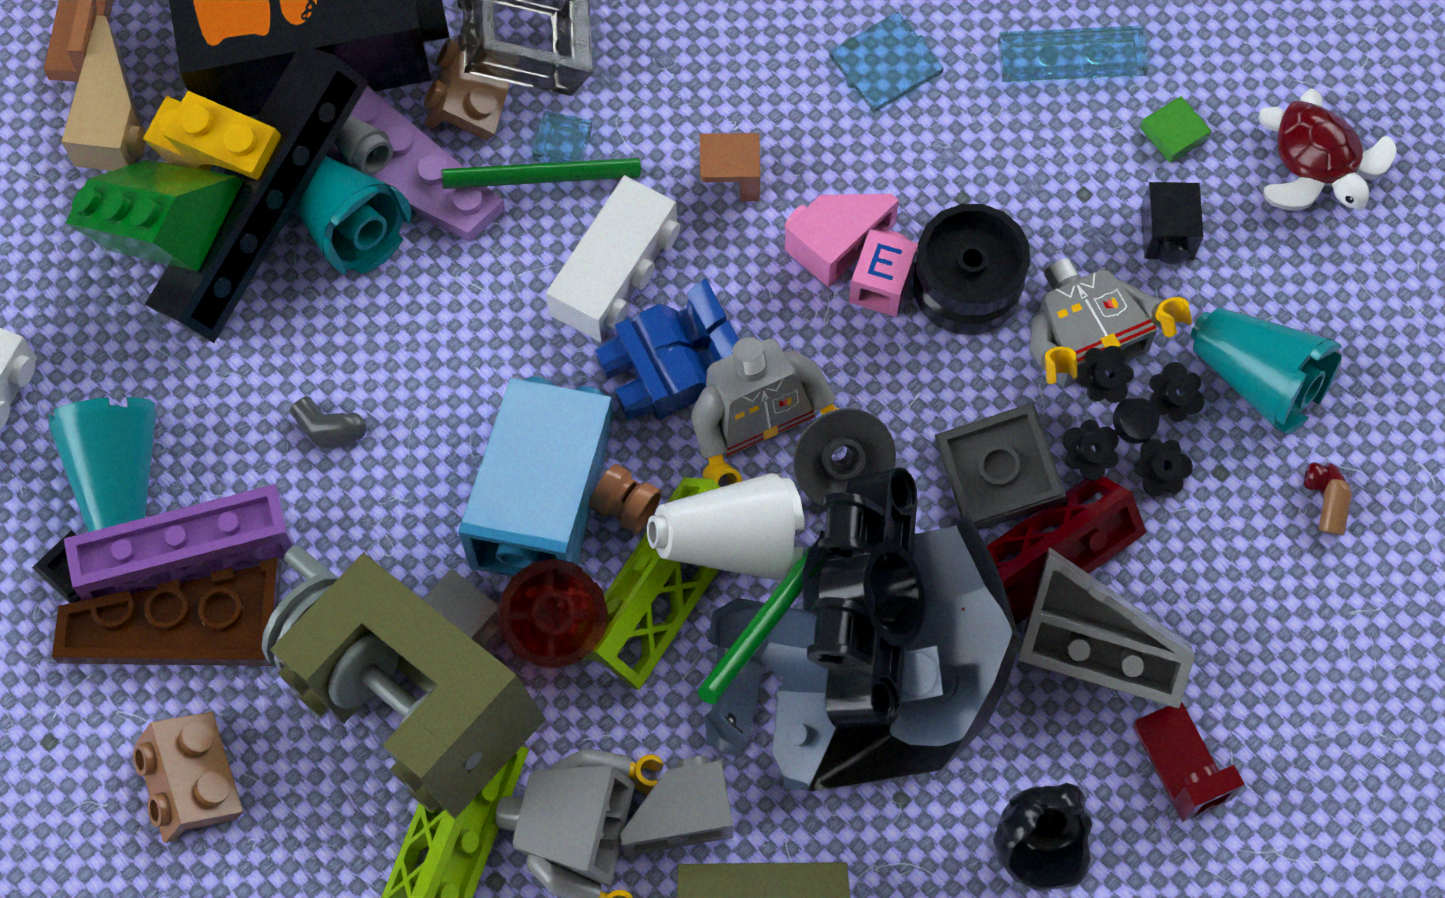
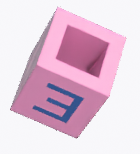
M870 229L851 280L849 303L897 317L914 269L918 243L909 241L907 237L898 232H880Z

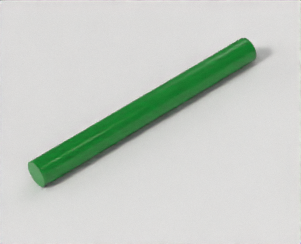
M639 158L449 168L441 169V182L443 189L620 179L624 175L629 178H637L641 175V164Z
M812 546L808 547L802 558L797 561L698 688V695L704 702L708 704L717 703L803 591L802 572L808 552ZM823 558L816 565V567L808 574L809 578H812L814 576V574L817 572L819 567L824 562L825 558Z

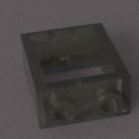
M457 0L459 9L463 10V26L459 34L458 46L459 50L464 52L465 73L573 96L593 73L589 0ZM494 2L551 16L553 53L495 40Z

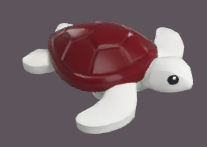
M1313 88L1307 90L1300 97V101H1293L1285 111L1279 107L1262 108L1258 117L1260 123L1265 128L1278 132L1277 140L1280 158L1292 173L1299 176L1293 182L1270 184L1264 187L1263 196L1270 205L1284 210H1304L1313 204L1322 188L1328 186L1334 189L1336 198L1347 207L1359 211L1366 207L1369 199V188L1365 180H1375L1381 177L1390 168L1395 159L1397 149L1394 141L1389 136H1383L1372 148L1363 151L1361 140L1354 129L1343 118L1322 107L1323 100L1321 94Z

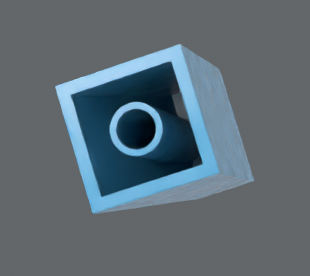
M527 377L525 380L509 379L458 532L470 569L573 588L592 511L589 504L599 482L614 420L611 396H605L602 391L588 386H579L575 390L558 387L549 380L540 377Z

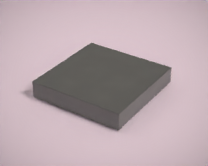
M1034 402L934 435L961 519L963 520L967 510L977 530L1067 502L1066 494Z

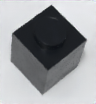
M1149 182L1141 204L1144 259H1159L1161 262L1168 264L1194 260L1204 237L1200 183Z

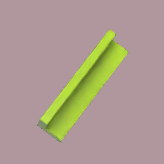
M683 477L667 503L717 489L720 486L713 479ZM646 532L569 647L583 659L603 663L629 687L640 690L719 569L699 566V570L693 579L682 581L680 562L662 559L656 548L650 547ZM669 592L671 612L664 622L653 624L651 604L658 594ZM641 635L642 656L634 668L631 669L617 655L629 637Z
M521 746L456 819L444 810L437 816L438 807L431 813L420 803L418 804L381 898H473L499 830L496 823L498 803L503 797L512 796L529 749ZM429 846L425 861L416 869V863L421 851Z

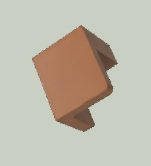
M759 133L700 134V180L702 182H740V201H760Z

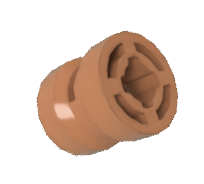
M614 464L605 472L596 486L589 506L590 509L602 516L612 515L619 519L620 527L633 535H637L647 525L649 517L653 516L662 496V490L649 482L640 484L632 479V474L629 470L619 464Z

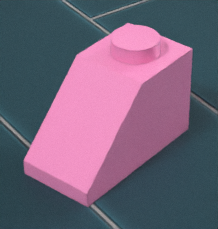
M893 194L820 195L808 207L801 205L796 208L785 223L784 251L824 285L829 287L859 259L870 229L884 232L896 224L899 199Z

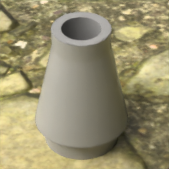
M352 115L348 117L334 141V144L348 165L367 175H374L382 171L388 165L393 155V147L389 143V137L384 131Z

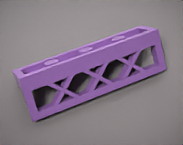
M276 484L64 538L72 588L82 600L128 591L130 594L158 588L157 584L177 579L181 583L211 576L210 572L232 567L234 571L259 565V561L277 557L282 559L288 549L295 545V541L286 524L281 497Z

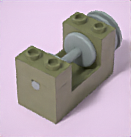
M299 545L292 546L286 552L284 560L307 580L287 594L271 614L264 629L261 649L265 659L278 668L279 672L277 674L298 693L297 697L320 718L328 711L342 724H345L362 704L370 701L376 695L402 715L403 719L399 727L382 745L396 761L390 768V771L409 788L407 791L428 811L433 813L440 806L451 817L456 819L546 720L517 674L364 552L340 577H337ZM395 669H398L426 694L419 700L392 679Z

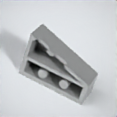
M1049 547L1020 642L1018 661L1179 708L1195 658L1192 645Z

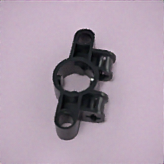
M901 467L852 477L847 483L845 493H831L822 500V510L827 515L825 535L818 542L817 550L818 554L826 558L827 561L823 566L820 576L819 599H815L812 602L811 611L816 616L814 644L807 648V659L828 670L825 697L826 711L832 725L840 730L885 726L895 722L900 710L905 645L915 639L923 623L925 611L924 588L919 570L913 560L918 501L917 488L912 475ZM870 584L874 595V608L870 597Z

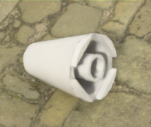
M774 473L692 495L658 506L655 516H650L648 519V542L651 548H656L662 559L771 580H783L797 561L802 558L803 547L794 548L795 530H804L801 498L794 482L790 478H780L782 474Z

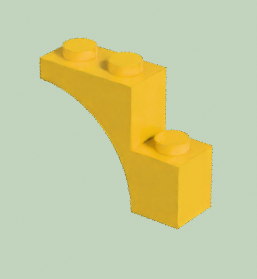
M187 91L182 102L166 95L143 139L165 161L174 165L210 171L212 165L259 180L282 135L274 127Z

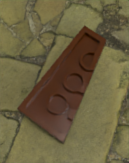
M277 557L259 561V566L234 571L233 567L210 572L211 576L182 583L177 579L157 584L158 588L130 594L128 591L59 605L52 658L58 664L272 666L265 659L261 647L264 629L271 614L278 606L282 564Z

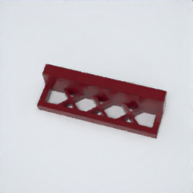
M1104 476L1094 481L1083 479L1065 492L1067 502L1035 512L986 546L994 559L1005 588L1015 625L1029 615L1049 547L1089 574L1147 533L1131 491ZM1096 493L1103 495L1094 503L1080 505ZM1062 524L1052 532L1040 533L1048 526ZM1020 553L1011 561L998 563L999 560L1008 554Z

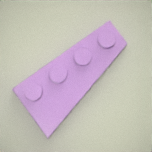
M366 87L350 115L384 131L388 135L389 143L393 147V155L388 165L379 173L369 176L397 188L409 201L410 208L415 210L417 216L471 242L505 211L504 200L488 187L443 189L441 169L465 167L370 87ZM333 142L326 156L349 166Z

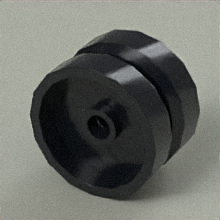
M960 204L937 214L924 228L918 242L916 262L914 264L913 295L921 312L937 327L955 334L980 335L999 328L1015 313L1030 267V245L1021 226L1004 211L985 204Z

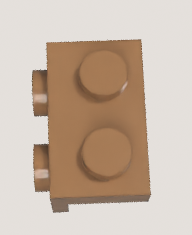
M467 27L454 40L447 39L437 57L436 64L442 67L438 80L433 81L424 99V106L429 108L424 125L434 129L444 120L486 141L495 135L519 52L470 27Z
M213 712L150 722L134 746L133 761L138 775L145 778L150 795L148 798L149 818L154 827H159L163 842L176 841L184 830L237 820L243 813V809Z

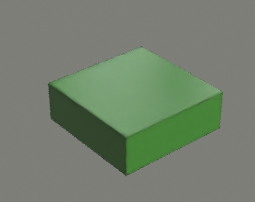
M1182 96L1144 118L1140 129L1169 163L1209 140L1212 132Z

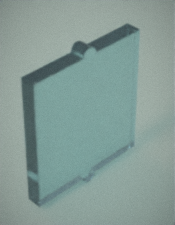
M899 11L829 50V57L847 78V87L854 88L873 113L942 74L944 70L941 63L925 45L926 38L923 35L918 36Z

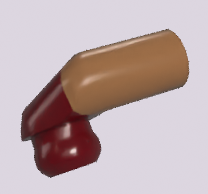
M1317 462L1310 463L1305 471L1304 486L1309 490L1320 491V495L1324 500L1318 531L1344 536L1352 498L1351 488L1339 467L1329 462L1326 465H1321Z

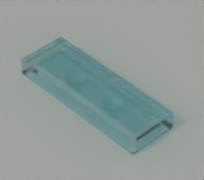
M1143 25L999 32L997 42L1002 82L1146 76L1149 69Z

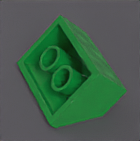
M145 160L88 178L84 187L75 195L72 202V210L65 223L111 252L198 272L243 180L233 175Z

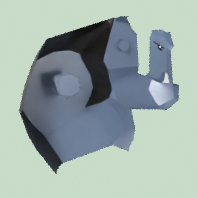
M967 510L965 517L957 526L915 534L913 560L919 570L923 583L925 611L919 633L912 642L905 645L901 702L898 717L890 725L840 730L832 725L826 711L825 697L828 670L807 659V648L814 644L816 616L811 611L812 602L815 599H819L820 576L823 566L827 561L825 558L812 578L808 577V574L824 558L818 554L817 550L818 542L825 535V531L821 530L819 538L808 552L802 572L803 610L790 607L717 703L712 704V710L705 715L707 745L716 747L725 754L743 756V751L749 742L761 676L771 670L784 677L778 691L772 750L784 780V786L779 788L818 791L940 771L960 754L988 724L1006 688L1020 646L1009 599L994 559ZM870 584V597L874 608V595ZM736 598L713 612L708 642L718 646L716 665L765 604L764 602Z

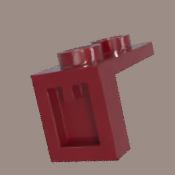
M1182 702L1179 708L1167 706L1135 721L1133 728L1182 822L1231 801L1245 785L1235 765L1220 771L1218 770Z

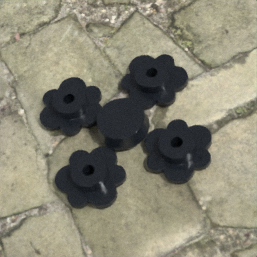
M1108 346L1102 351L1098 348L1087 350L1084 356L1085 362L1077 367L1078 378H1075L1076 382L1081 387L1087 388V396L1091 401L1099 402L1105 398L1110 403H1120L1115 408L1113 414L1115 430L1111 427L1100 428L1095 420L1088 419L1082 422L1080 428H1070L1064 433L1062 439L1063 446L1069 452L1065 458L1067 466L1074 470L1079 469L1081 475L1087 480L1094 481L1100 479L1104 475L1106 468L1115 467L1118 463V455L1114 449L1118 445L1119 435L1126 442L1133 444L1143 443L1140 447L1141 459L1135 462L1134 471L1138 476L1143 477L1142 486L1147 494L1159 496L1166 491L1170 494L1180 492L1183 488L1182 479L1187 478L1192 473L1193 464L1191 459L1187 455L1180 453L1181 447L1177 441L1168 440L1162 443L1158 439L1150 438L1159 427V415L1168 414L1171 421L1181 422L1185 420L1187 414H1196L1202 410L1204 397L1198 391L1201 387L1200 377L1195 373L1188 374L1183 364L1171 362L1164 366L1162 374H1155L1150 378L1149 386L1154 392L1151 394L1149 401L1137 397L1125 399L1128 393L1126 383L1133 379L1134 372L1130 366L1125 365L1126 358L1123 350L1117 346ZM1105 370L1109 373V378L1105 375ZM1092 445L1095 447V452L1091 449ZM1163 463L1166 464V470L1163 468Z

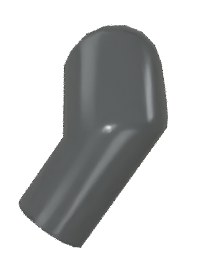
M309 396L297 400L289 411L312 442L322 448L352 445L356 440L362 439L366 433L365 420L359 414L354 412L348 414H323Z

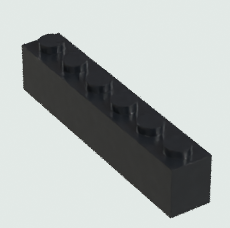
M300 44L255 119L276 128L282 135L259 180L225 169L223 174L237 176L243 180V183L199 271L196 272L168 265L146 301V306L180 327L215 343L369 84L366 79L337 56Z

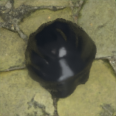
M1064 783L1057 787H1031L1013 795L1009 800V804L1003 810L1000 822L993 835V842L999 864L1006 869L1014 881L1036 891L1073 887L1082 882L1089 871L1091 861L1088 836L1093 824L1089 814L1084 811L1086 800L1078 786Z

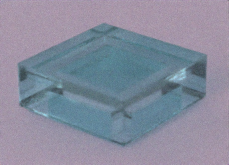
M544 110L531 151L532 160L541 163L583 161L593 130L592 121Z

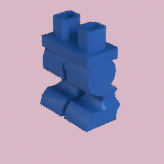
M706 278L694 285L687 293L689 300L686 309L677 311L669 306L657 304L641 312L631 321L628 318L615 324L617 337L608 340L594 349L596 359L607 380L632 369L637 380L615 389L616 398L627 420L654 411L659 421L672 415L674 410H680L692 405L698 400L703 389L706 388L707 369L714 362L733 355V346L739 338L731 323L727 321L726 314ZM700 347L708 348L700 353L695 351V349Z

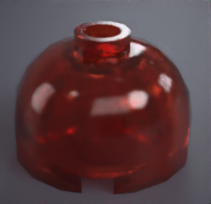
M548 559L531 563L511 577L500 594L496 617L501 638L513 655L530 666L553 670L574 665L593 651L605 633L608 610L603 590L597 582L592 580L590 575L582 571L583 568L573 562Z

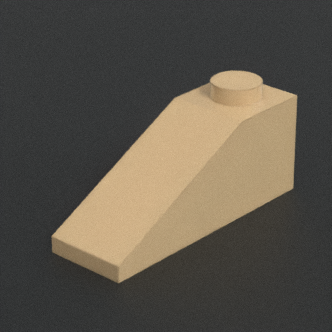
M97 15L61 143L74 167L113 171L134 164L136 155L141 156L143 154L146 144L143 137L146 132L145 128L141 126L118 41L107 17Z

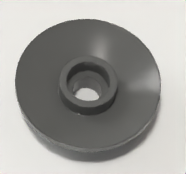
M855 408L833 410L815 419L800 436L793 458L794 474L802 491L813 502L822 506V500L826 495L839 492L845 493L847 483L852 477L894 469L896 461L895 444L887 427L874 415ZM841 446L847 448L844 458L838 461L832 460V454L837 448Z

